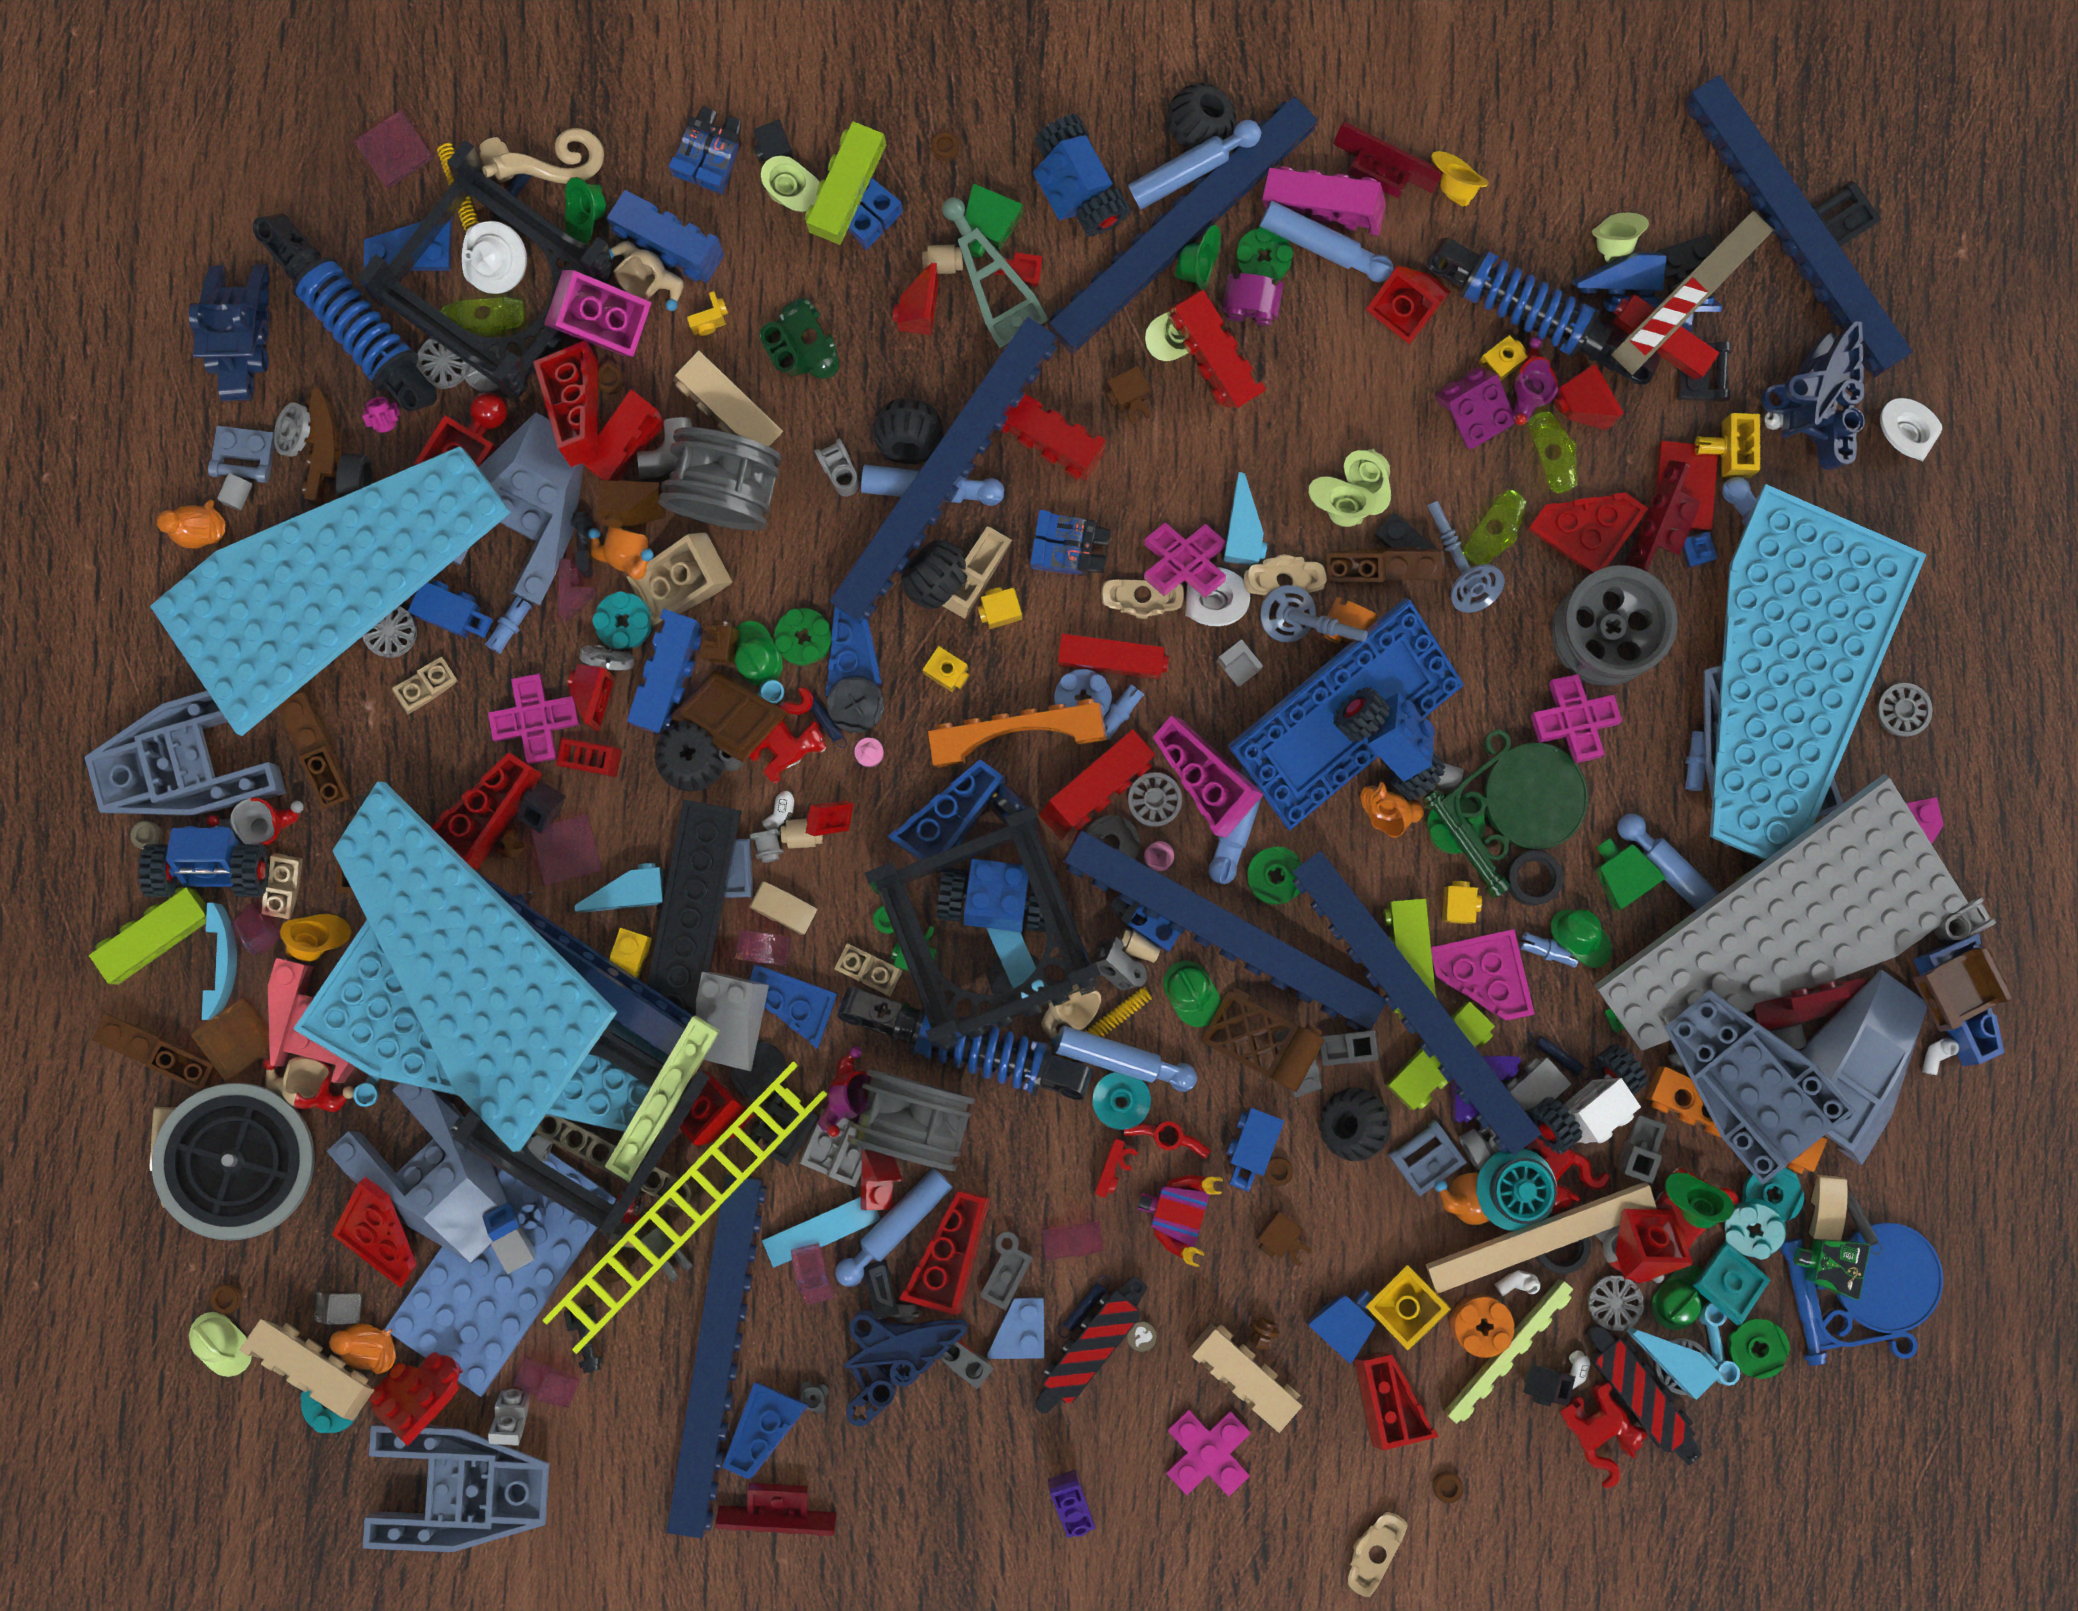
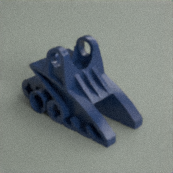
M267 264L254 265L247 287H225L226 268L223 265L210 266L204 280L199 303H190L189 323L194 333L193 356L194 358H204V365L208 374H218V392L222 401H252L254 397V373H266L269 365L268 353L266 348L263 347V345L268 344L269 266Z
M1855 321L1848 324L1837 338L1836 334L1829 333L1820 337L1810 349L1797 375L1788 379L1784 384L1766 388L1761 394V404L1766 411L1783 415L1782 438H1787L1799 432L1808 434L1811 441L1817 445L1818 462L1826 470L1837 469L1855 460L1857 454L1856 433L1862 430L1865 423L1862 412L1854 407L1855 404L1861 402L1864 396V384L1861 383L1864 380L1863 364H1860L1863 361V344H1860L1863 341L1862 322ZM1846 389H1848V392H1852V397L1846 394ZM1770 392H1775L1778 395V406H1773L1770 403ZM1837 403L1843 406V410H1836Z
M865 1309L859 1311L850 1322L849 1329L851 1336L861 1348L849 1356L844 1364L846 1369L850 1368L862 1390L852 1399L847 1407L846 1414L849 1422L860 1427L873 1420L886 1406L891 1404L897 1392V1387H906L912 1384L920 1376L919 1374H923L935 1362L934 1359H939L951 1347L950 1345L955 1344L968 1331L967 1327L969 1324L963 1318L939 1319L923 1323H889L883 1318L876 1320L872 1310ZM865 1319L869 1321L872 1329L866 1332L862 1331L858 1327V1320ZM893 1363L890 1374L881 1366ZM901 1364L903 1368L905 1365L911 1368L908 1375L906 1371L904 1374L899 1372ZM859 1367H866L872 1380L868 1385ZM876 1386H887L890 1394L880 1395L876 1391ZM869 1399L871 1405L868 1406L865 1412L866 1417L862 1414L857 1417L854 1414L857 1409L855 1405L862 1407Z

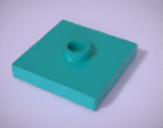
M1723 1241L1692 1286L1736 1325L1743 1323L1771 1279L1743 1254L1728 1244L1727 1241Z

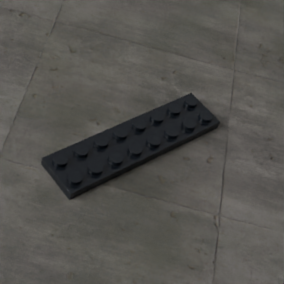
M683 799L647 985L695 1016L696 998L702 972H711L742 810Z

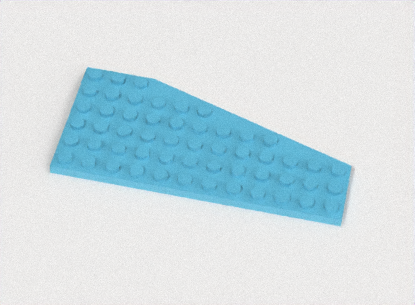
M457 447L215 551L150 607L235 733L243 736L507 517L511 511L468 453L462 447Z
M1767 484L1760 491L1729 564L1710 837L1764 861L1814 825L1926 557V554Z
M377 782L332 851L454 1091L513 1152L520 1151L614 1018L617 1011L386 782Z
M366 920L293 1028L294 1031L371 1077L458 1095L454 1091L368 920ZM614 1018L606 1028L664 1064L669 1058L668 1054L654 1048L647 1040L636 1033L630 1032ZM587 1055L546 1115L625 1132L651 1087L612 1063L596 1056Z

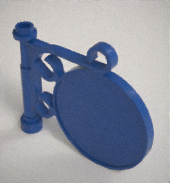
M1896 1223L1870 1224L1876 1237L1879 1239L1882 1251L1879 1255H1874L1869 1250L1860 1300L1843 1297L1836 1293L1844 1311L1832 1309L1823 1317L1816 1289L1825 1288L1805 1280L1807 1268L1795 1265L1793 1262L1795 1250L1798 1247L1804 1248L1803 1239L1784 1240L1780 1247V1252L1785 1256V1260L1788 1263L1800 1321H1802L1808 1353L1803 1354V1359L1807 1360L1809 1366L1826 1363L1825 1358L1828 1355L1826 1351L1822 1350L1842 1346L1854 1347L1899 1337H1906L1908 1339V1350L1900 1353L1896 1348V1342L1889 1340L1888 1348L1890 1352L1902 1359L1914 1356L1918 1349V1343L1912 1334L1905 1331L1919 1326L1929 1318L1939 1303L1943 1289V1270L1940 1259L1933 1246L1925 1237L1907 1226ZM1859 1230L1846 1239V1241L1866 1244ZM1878 1243L1870 1246L1874 1253L1880 1252ZM1839 1314L1844 1319V1326L1836 1332L1838 1336L1843 1337L1851 1331L1853 1319L1866 1328L1887 1334L1852 1341H1839L1831 1336L1825 1327L1835 1315Z

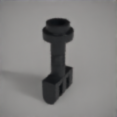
M588 512L573 513V518L571 519V526L577 530L578 552H576V564L582 576L588 579L593 576V561L590 556L588 528L593 526V518L590 517Z
M594 1304L587 1305L588 1316L597 1324L598 1319ZM570 1310L564 1311L567 1331L578 1330L581 1341L590 1330L578 1318L574 1321ZM592 1340L582 1348L584 1361L579 1362L580 1369L583 1368L584 1374L601 1370L600 1364L603 1363L602 1357H595L593 1343H591Z

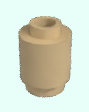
M497 137L487 139L479 146L481 151L479 155L484 166L491 164V157L510 153L506 144ZM495 175L490 176L493 181H499L500 183L507 182L514 177L512 175L499 180Z
M955 244L929 245L928 251L922 252L923 269H926L931 263H937L938 274L956 273V270H963L962 252L960 247H955Z
M807 819L786 820V826H781L782 843H787L788 849L816 847V844H823V835L812 836L806 834Z

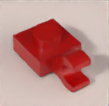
M1015 252L1014 260L1004 258L1026 285L1039 286L1043 256ZM1002 269L993 273L995 275H1006Z

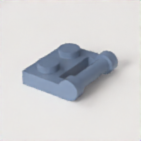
M217 426L212 459L208 465L209 476L220 477L221 475L227 476L230 473L237 477L257 479V482L268 483L275 448L274 433ZM224 457L260 461L258 468L223 463Z
M1435 1119L1427 1124L1428 1127L1399 1149L1396 1150L1394 1148L1387 1153L1418 1197L1434 1187L1437 1181L1445 1179L1467 1163ZM1436 1137L1438 1139L1439 1145L1410 1166L1404 1161L1406 1157L1432 1138Z

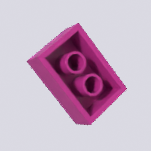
M562 270L544 325L581 340H586L591 344L621 356L633 357L652 302L577 271Z

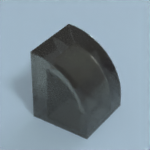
M316 1291L313 1321L323 1324H359L362 1294L343 1291Z

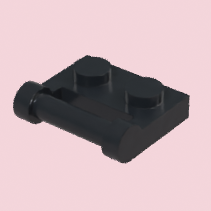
M1854 181L1843 185L1841 191L1816 207L1812 206L1840 247L1882 220ZM1847 199L1853 201L1854 204L1829 221L1826 222L1822 215Z
M1730 342L1706 343L1719 352L1716 361V390H1708L1709 369L1704 377L1698 380H1694L1678 369L1677 400L1718 402L1730 400V390L1728 389Z

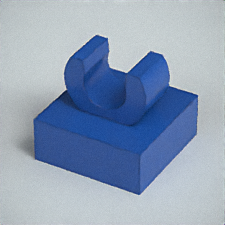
M1710 532L1686 538L1682 552L1688 568L1718 559Z
M510 1202L482 1216L487 1234L493 1242L520 1227L515 1210Z

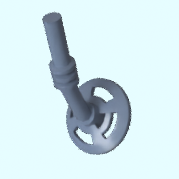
M1436 501L1427 505L1441 533L1439 538L1440 540L1444 539L1442 544L1447 546L1445 550L1450 552L1461 573V576L1455 581L1451 589L1450 598L1452 604L1459 611L1466 613L1477 612L1488 607L1499 597L1505 583L1503 573L1499 568L1490 564L1471 568L1460 548L1461 542L1457 541L1458 536H1454L1456 531L1451 530L1439 502ZM1490 572H1492L1495 576L1494 585L1491 584L1492 580L1489 575ZM1484 576H1485V578H1486L1485 583H1484V582L1482 581V579H1481V578H1483ZM1458 588H1459V593H1460V595L1462 596L1461 600H1459V599L1457 598V589H1458ZM1484 592L1487 593V595L1481 598L1480 600L1471 602V597L1480 596Z
M1283 585L1275 588L1265 597L1261 606L1260 620L1263 629L1270 637L1277 641H1297L1303 638L1311 628H1316L1317 632L1334 636L1337 634L1361 642H1365L1368 636L1367 631L1341 624L1337 619L1326 616L1316 617L1315 604L1311 596L1304 589L1294 585ZM1295 593L1300 595L1303 600L1300 601L1294 597H1286L1285 594ZM1276 600L1280 605L1276 610V618L1270 620L1269 611L1272 603ZM1288 602H1295L1298 606L1293 607L1288 605ZM1309 609V614L1304 613V610ZM1287 622L1292 624V627H1285L1282 623ZM1280 628L1287 632L1293 631V635H1282L1275 629Z

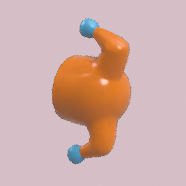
M609 527L604 545H602L599 540L601 535L599 529L591 528L588 531V536L591 538V556L600 562L610 563L612 567L626 572L634 580L644 578L648 562L653 559V551L647 549L648 539L645 535L622 530L621 527Z
M1468 1173L1455 1178L1452 1182V1194L1447 1190L1448 1185L1446 1181H1437L1435 1189L1440 1192L1443 1207L1447 1212L1455 1214L1460 1220L1470 1225H1481L1490 1221L1482 1212L1476 1195V1182L1479 1173Z

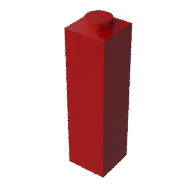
M1634 294L1629 299L1623 298L1613 312L1617 316L1612 323L1631 335L1655 311V308ZM1682 326L1656 350L1662 358L1694 380L1704 377L1719 355L1717 350Z
M1062 633L1058 666L1160 680L1161 672L1167 673L1169 656L1164 655L1165 647Z

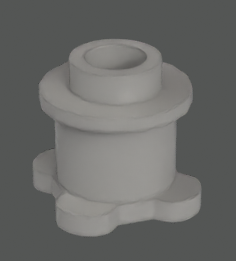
M771 829L750 835V838L756 844V859H762V863L779 860V855L784 853L783 849H780L778 836L781 835L780 830Z

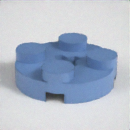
M1078 669L1062 677L1055 690V705L1065 704L1066 708L1077 706L1078 700H1075V695H1080V691H1086V694L1091 696V699H1094V703L1099 702L1102 705L1103 717L1106 716L1111 706L1112 694L1106 679L1102 675L1092 670Z

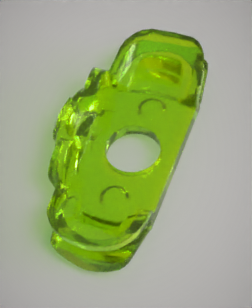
M505 297L458 301L443 306L441 310L442 314L463 329L488 338L505 334L507 328L520 327L525 320L522 300ZM478 307H489L491 310L490 315L486 319L476 318L475 311Z
M1541 412L1534 415L1529 420L1530 433L1545 470L1548 483L1554 492H1566L1578 484L1576 467H1578L1576 463L1577 445L1574 440H1571L1551 412ZM1556 444L1561 448L1562 454L1560 458L1550 460L1545 456V449L1548 445Z
M1512 490L1505 491L1496 500L1471 535L1463 550L1466 559L1477 566L1488 564L1495 555L1499 557L1504 550L1515 543L1518 538L1519 527L1522 524L1521 518L1525 513L1527 504L1526 500L1519 493ZM1491 520H1499L1503 524L1502 532L1497 535L1490 534L1486 528L1487 523Z

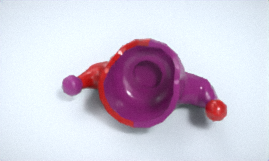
M1539 337L1530 339L1529 345L1531 347L1526 354L1527 359L1519 369L1514 380L1517 402L1513 411V420L1517 425H1524L1528 422L1535 408L1549 404L1555 398L1559 389L1558 380L1550 367V361L1545 357H1541L1539 353V347L1542 344Z
M858 1046L851 1047L850 1053L838 1060L836 1078L832 1080L828 1088V1105L818 1120L821 1130L828 1133L830 1137L839 1135L840 1129L836 1124L841 1119L857 1117L866 1107L868 1100L867 1092L862 1086L863 1083L869 1080V1076L864 1071H855L853 1065L855 1058H859L862 1055V1050Z

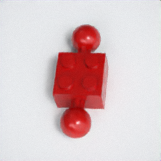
M484 392L476 396L470 406V414L473 420L468 428L444 415L414 464L418 465L457 447H462L477 467H479L497 450L494 444L482 437L487 429L497 428L505 421L507 417L505 401L499 395L492 392Z

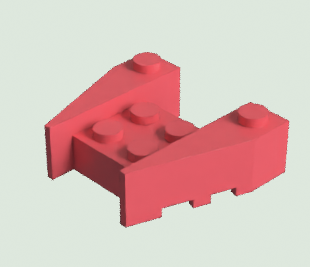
M276 958L268 983L270 1065L274 1067L285 1066L288 1054L293 1053L336 1065L331 1082L345 1083L355 1066L293 1029L314 999L313 996L306 995L314 966Z

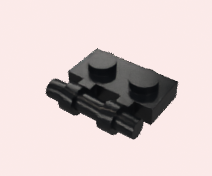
M1710 234L1655 252L1666 255L1664 280L1672 277L1675 278L1676 283L1668 285L1669 294L1687 278L1686 273L1694 271L1715 250Z
M775 1092L772 1099L768 1098L764 1104L765 1111L772 1118H774L775 1114L782 1118L779 1125L785 1130L799 1113L792 1106L788 1110L782 1106L784 1099ZM811 1111L769 1156L788 1167L819 1115ZM759 1118L750 1127L752 1131L749 1137L756 1144H758L761 1137L769 1141L763 1150L765 1151L779 1135L767 1128L768 1125Z

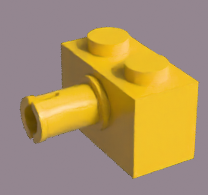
M1731 413L1721 422L1722 437H1696L1695 446H1699V448H1695L1696 455L1719 454L1722 457V477L1732 478L1738 476L1751 478L1760 471V414Z

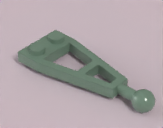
M955 197L947 199L943 203L942 212L947 219L955 222L962 235L958 239V243L985 324L1001 349L1009 344L1027 317H1030L1040 325L1049 321L1034 293L979 229L976 228L972 231L964 217L965 206L963 202ZM975 240H978L995 260L979 271L976 270L968 246ZM1002 269L1027 299L993 319L980 281Z

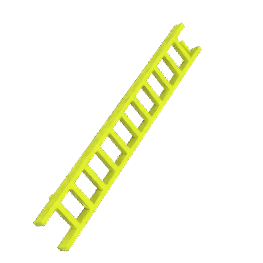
M795 1061L782 1072L542 1320L547 1325L566 1306L590 1330L572 1349L576 1354L828 1095L823 1090L804 1108L800 1104L801 1100L789 1088L785 1089L781 1085L799 1066ZM774 1090L799 1113L785 1130L760 1106ZM753 1112L779 1135L765 1151L739 1128ZM733 1133L758 1157L744 1172L718 1149ZM711 1155L719 1160L737 1178L723 1194L698 1171ZM691 1176L716 1200L702 1216L677 1192ZM670 1198L695 1221L682 1236L675 1232L656 1213ZM649 1219L675 1243L660 1259L635 1235ZM628 1241L653 1264L639 1281L614 1257ZM607 1263L632 1286L619 1302L593 1279ZM586 1284L611 1308L597 1324L572 1300Z

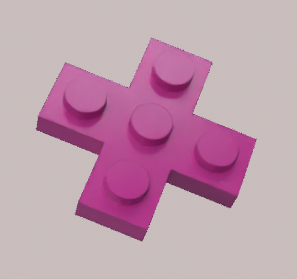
M1165 522L1145 538L1144 545L1161 560L1145 572L1144 579L1163 596H1166L1185 580L1206 598L1225 582L1226 575L1209 560L1225 548L1226 541L1207 524L1185 540Z
M541 674L511 679L516 707L488 713L493 741L499 742L522 737L527 764L557 759L552 731L580 725L577 707L572 696L546 701Z
M1579 674L1551 680L1549 687L1556 708L1534 712L1531 715L1539 743L1566 737L1574 764L1603 757L1605 753L1597 730L1616 726L1623 722L1615 696L1610 695L1587 701Z
M1189 1409L1167 1428V1431L1187 1452L1166 1471V1474L1186 1495L1209 1475L1229 1497L1250 1477L1249 1473L1230 1453L1251 1432L1230 1410L1209 1430Z

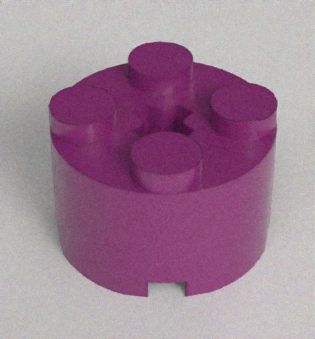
M1240 273L1239 279H1233V274H1229L1227 276L1222 311L1227 313L1226 319L1243 322L1244 318L1255 319L1254 324L1271 326L1272 321L1277 320L1279 316L1284 284L1279 281L1278 286L1273 285L1272 278L1261 275Z

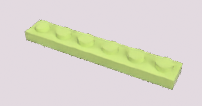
M696 1015L691 1018L606 1163L605 1167L628 1182L632 1181L720 1030Z
M1558 1279L1514 1329V1336L1510 1347L1502 1353L1490 1357L1443 1412L1456 1424L1460 1420L1465 1421L1475 1409L1473 1407L1475 1402L1480 1397L1482 1399L1487 1397L1494 1388L1492 1383L1499 1375L1503 1377L1512 1368L1513 1363L1511 1361L1518 1353L1523 1354L1528 1350L1533 1342L1531 1338L1537 1331L1542 1332L1548 1327L1552 1321L1550 1316L1557 1308L1561 1310L1567 1305L1571 1299L1569 1294L1573 1291V1288L1565 1281Z

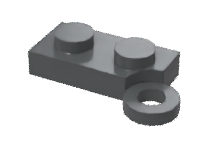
M1008 1231L1002 1232L996 1238V1249L1001 1253V1256L980 1294L981 1298L1004 1310L1007 1309L1033 1259V1256L1018 1249L1019 1242L1017 1236ZM1004 1238L1012 1240L1013 1245L1010 1249L1002 1247L1001 1242Z

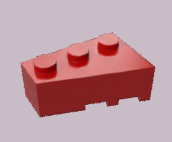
M630 389L598 435V457L582 463L583 466L599 480L619 481L637 460V452L644 451L664 428V420L659 411Z
M1378 1352L1354 1359L1373 1447L1384 1451L1439 1437L1425 1416V1411L1421 1404L1417 1402L1409 1383L1392 1354Z

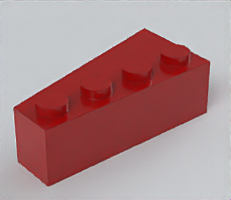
M1204 289L1196 290L1168 307L1171 313L1169 315L1171 324L1177 331L1181 330L1185 338L1183 340L1184 347L1191 356L1195 355L1199 363L1197 365L1198 372L1205 381L1209 380L1213 387L1211 394L1218 405L1222 404L1223 407L1239 408L1266 391L1262 382L1256 384L1251 376L1253 367L1248 359L1245 360L1236 353L1238 344L1229 331L1221 329L1220 326L1224 325V322Z
M584 340L533 361L558 450L570 467L598 457V358L587 341Z
M1025 394L1020 404L1016 408L1011 406L1006 413L1008 420L1000 432L1004 434L1012 433L1018 437V443L1025 448L1031 449L1033 447L1040 451V456L1050 464L1055 465L1057 462L1063 466L1065 473L1076 480L1082 478L1087 481L1105 454L1106 439L1099 435L1095 439L1091 438L1086 432L1087 429L1078 423L1071 426L1066 424L1067 421L1062 414L1048 409L1047 412L1043 411V405L1039 401Z
M1132 729L1049 800L1039 814V817L1062 841L1074 829L1077 831L1081 830L1091 820L1089 816L1093 812L1097 811L1100 813L1111 803L1109 798L1116 792L1121 795L1132 785L1129 780L1136 774L1142 777L1153 767L1150 761L1156 754Z
M508 753L481 778V781L473 789H468L461 796L462 799L450 810L447 809L439 816L440 819L431 828L466 863L478 870L521 807L523 795L529 788L533 789L542 773L513 754Z
M965 1190L956 1193L936 1234L930 1241L923 1258L916 1267L911 1280L899 1300L952 1315L961 1313L991 1201L990 1197Z

